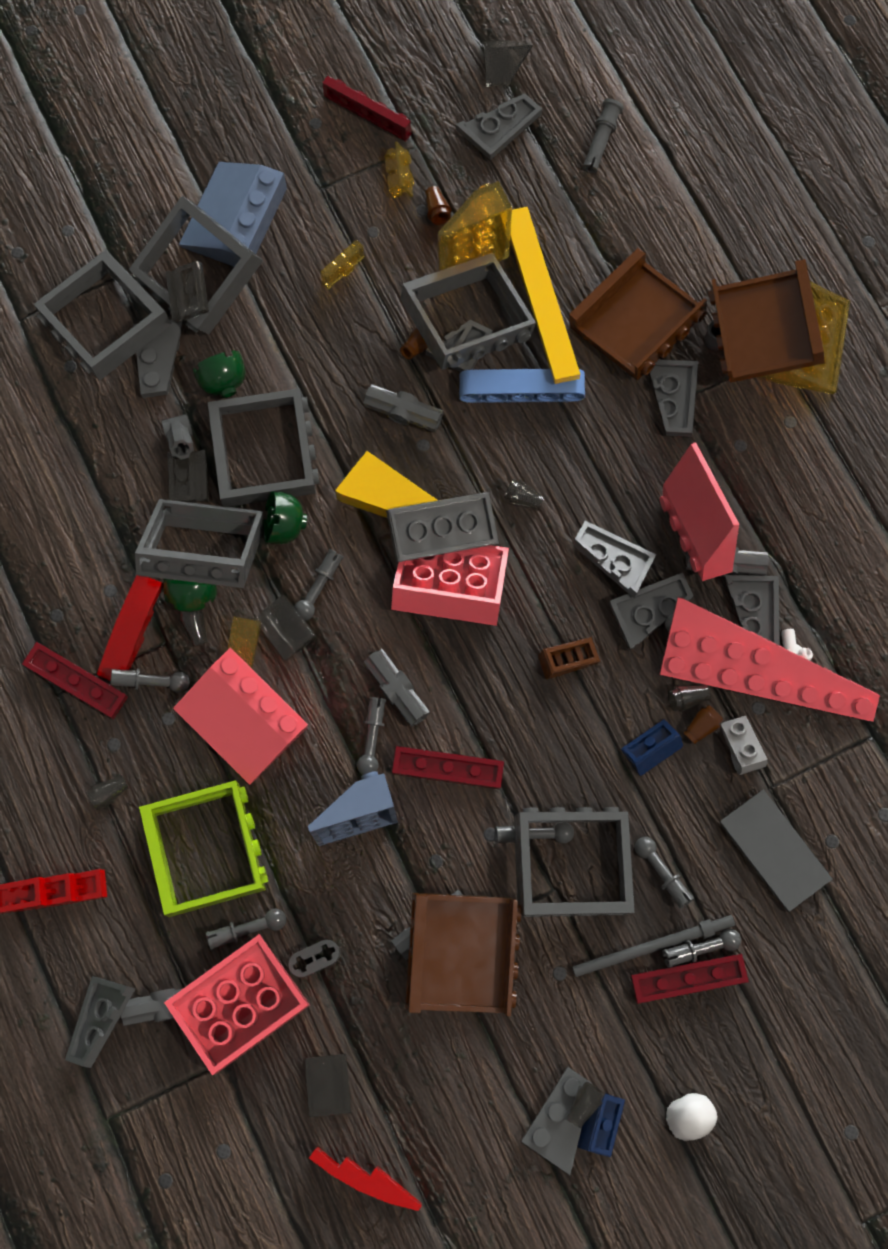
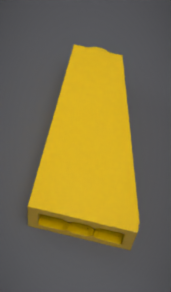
M368 451L365 452L335 490L337 500L385 518H387L386 510L438 501Z

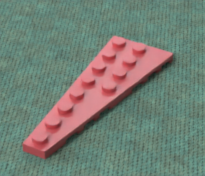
M677 597L660 675L874 721L880 698L879 694L825 667L817 665L758 634L748 631L701 606L691 603L682 597Z

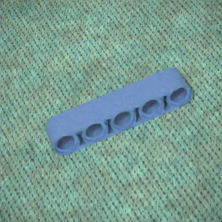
M550 369L465 370L459 374V399L467 403L581 401L585 398V373L579 369L580 379L554 384Z

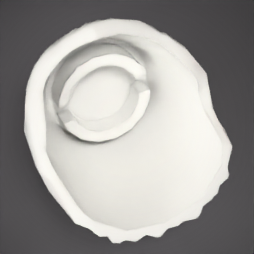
M687 1094L673 1101L667 1107L666 1121L668 1122L669 1129L676 1138L684 1141L696 1140L708 1135L717 1122L715 1107L707 1096L701 1094Z

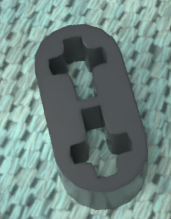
M332 940L320 941L293 954L289 959V970L296 977H308L334 965L340 958V948ZM327 945L329 948L335 949V952L332 953L333 959L329 961L326 957L316 959V955L323 952V946ZM301 957L303 960L312 958L314 962L306 965L307 971L302 973L300 969L295 970L294 966L298 963L297 958Z

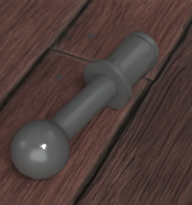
M328 550L319 568L314 570L319 574L305 599L295 604L294 614L299 620L307 621L313 617L315 613L314 603L328 579L334 580L332 576L344 558L341 554H336V551Z
M139 668L136 671L116 669L111 671L110 685L135 687V690H138V685L170 687L173 692L183 693L190 685L189 677L183 672H175L171 676L139 674Z
M369 697L366 721H363V724H368L364 755L357 762V769L362 775L375 772L379 767L378 761L375 758L379 726H385L382 721L386 699Z
M559 822L550 828H529V839L554 838L558 843L565 844L574 837V829L568 822ZM514 826L495 827V842L515 843Z
M650 837L639 838L634 846L635 852L639 857L647 859L665 882L661 888L669 892L680 909L684 907V904L686 906L690 904L694 897L680 881L681 876L679 874L673 876L658 856L655 841Z
M274 908L269 910L263 918L235 927L232 922H229V926L205 932L209 948L212 950L232 942L238 944V937L266 928L272 931L281 930L286 924V915L282 910Z
M729 928L723 930L718 938L693 945L690 940H687L684 945L662 951L663 957L669 958L664 960L665 965L670 968L690 961L695 963L698 955L721 948L726 951H734L741 944V936L736 930Z

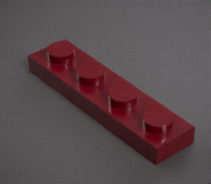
M327 75L322 82L324 97L404 141H407L410 137L411 121L404 114L388 109L382 102H375L362 91H355L348 87L340 79L335 80Z
M38 642L35 643L22 663L24 667L113 720L128 698L126 694Z
M396 746L392 775L500 790L504 761Z
M742 954L631 975L636 1004L749 982Z

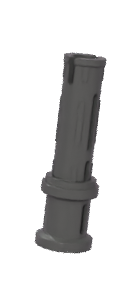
M605 99L602 103L603 110L601 116L595 122L597 130L582 166L586 172L591 166L589 173H597L609 136L616 131V121L618 115L623 112L624 107L619 101L614 99Z

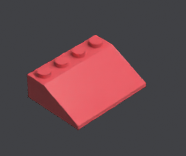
M693 443L663 484L660 504L663 511H667L670 516V524L673 531H677L680 536V544L683 551H687L690 556L692 570L698 572L701 580L705 581L733 571L739 523L697 443Z
M490 545L399 562L393 584L391 610L497 626L509 548Z
M231 648L204 673L173 708L249 785L308 728V724Z
M260 934L164 1002L212 1075L219 1073L310 1006L298 986Z

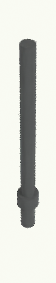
M732 915L714 921L708 919L699 922L698 926L572 966L575 977L582 976L683 943L687 940L702 936L704 939L714 936L717 931L735 926V921Z

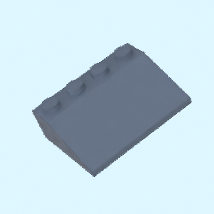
M219 162L198 206L256 254L287 190L285 175L283 172L258 164ZM193 217L191 218L179 246L235 267L241 258Z
M375 771L362 775V780L356 781L308 826L309 832L318 846L398 823L384 773L378 775V772Z

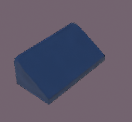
M664 719L621 748V751L635 771L642 776L681 749L683 743L679 733Z
M594 1090L590 1091L577 1145L578 1148L611 1157L625 1099Z

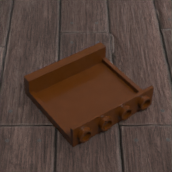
M639 248L569 314V325L572 330L637 381L643 375H648L653 370L655 363L661 357L665 358L671 352L673 345L678 340H684L690 328L695 323L700 324L707 315L706 298H703L700 302L696 301L645 262L646 253Z
M805 259L795 261V270L717 286L716 279H712L713 290H708L711 306L716 305L717 312L712 313L715 328H720L721 335L716 336L719 351L724 350L725 358L720 359L723 374L728 373L730 383L825 364L824 350Z
M412 893L405 1008L409 1013H420L421 1010L504 1013L506 1016H511V1008L516 1006V992L513 991V980H516L518 976V964L514 962L515 951L519 950L520 945L519 934H516V922L521 920V906L518 905V901L507 897Z

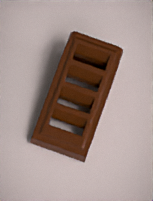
M592 637L545 648L538 655L546 679L555 678L600 662ZM581 647H584L588 659L584 660ZM572 650L574 651L577 662H574V659L571 654ZM560 654L564 655L566 661L565 665L563 664Z

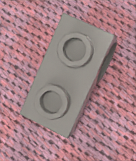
M746 715L720 724V730L731 751L733 765L739 775L766 767L768 759Z

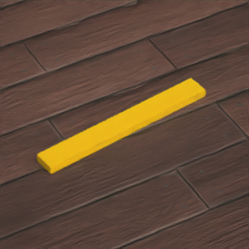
M528 207L504 211L505 225L554 384L580 379V371Z

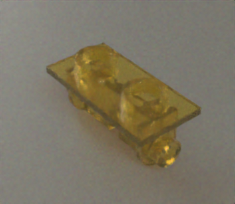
M395 142L396 149L390 148L385 154L387 173L395 172V174L387 176L389 193L393 197H400L403 192H406L410 197H413L412 186H414V179L409 168L411 156L407 149H404L398 142Z

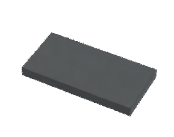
M489 492L386 510L396 563L499 544Z
M764 789L719 822L787 913L832 880V877Z

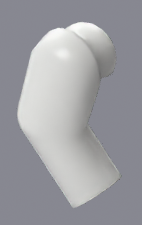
M794 629L781 631L782 644L785 649L809 661L812 659L813 654L809 648H802L796 644Z

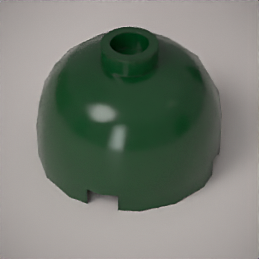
M231 351L233 356L228 357L225 356L224 352L216 354L198 363V370L192 369L198 385L204 392L214 396L221 395L222 398H228L237 393L236 389L242 385L246 374L244 362L239 351Z
M270 492L265 506V511H268L267 519L263 520L264 541L271 544L292 542L298 537L300 530L306 528L307 514H303L300 502L291 494Z
M163 579L165 602L167 604L170 602L174 605V609L179 611L191 612L205 608V603L210 600L212 603L215 600L217 585Z

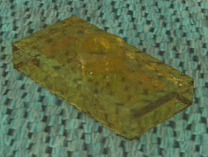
M358 240L354 241L321 270L322 284L328 290L343 276L347 277L350 275L355 266L364 258L363 245Z
M234 616L228 649L231 648L253 668L261 621Z

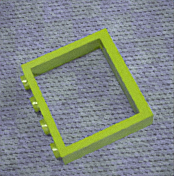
M236 780L139 807L165 916H176L266 890L264 883L268 882L265 866L260 867L257 857L262 855L258 839L253 840L251 829H255L254 820L251 813H246L244 803L248 802L245 787H240ZM232 795L254 883L177 904L157 816Z

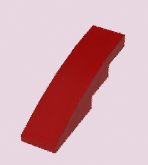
M136 575L112 630L97 676L111 681L112 669L130 670L145 639L143 634L154 614L153 607L163 588L162 582L147 576Z
M97 869L76 874L67 873L46 878L37 877L0 884V914L107 898L105 870Z
M319 1147L309 1157V1159L333 1177L364 1194L389 1204L419 1211L422 1207V1203L379 1166L370 1175L350 1157L347 1156L342 1164L339 1165Z

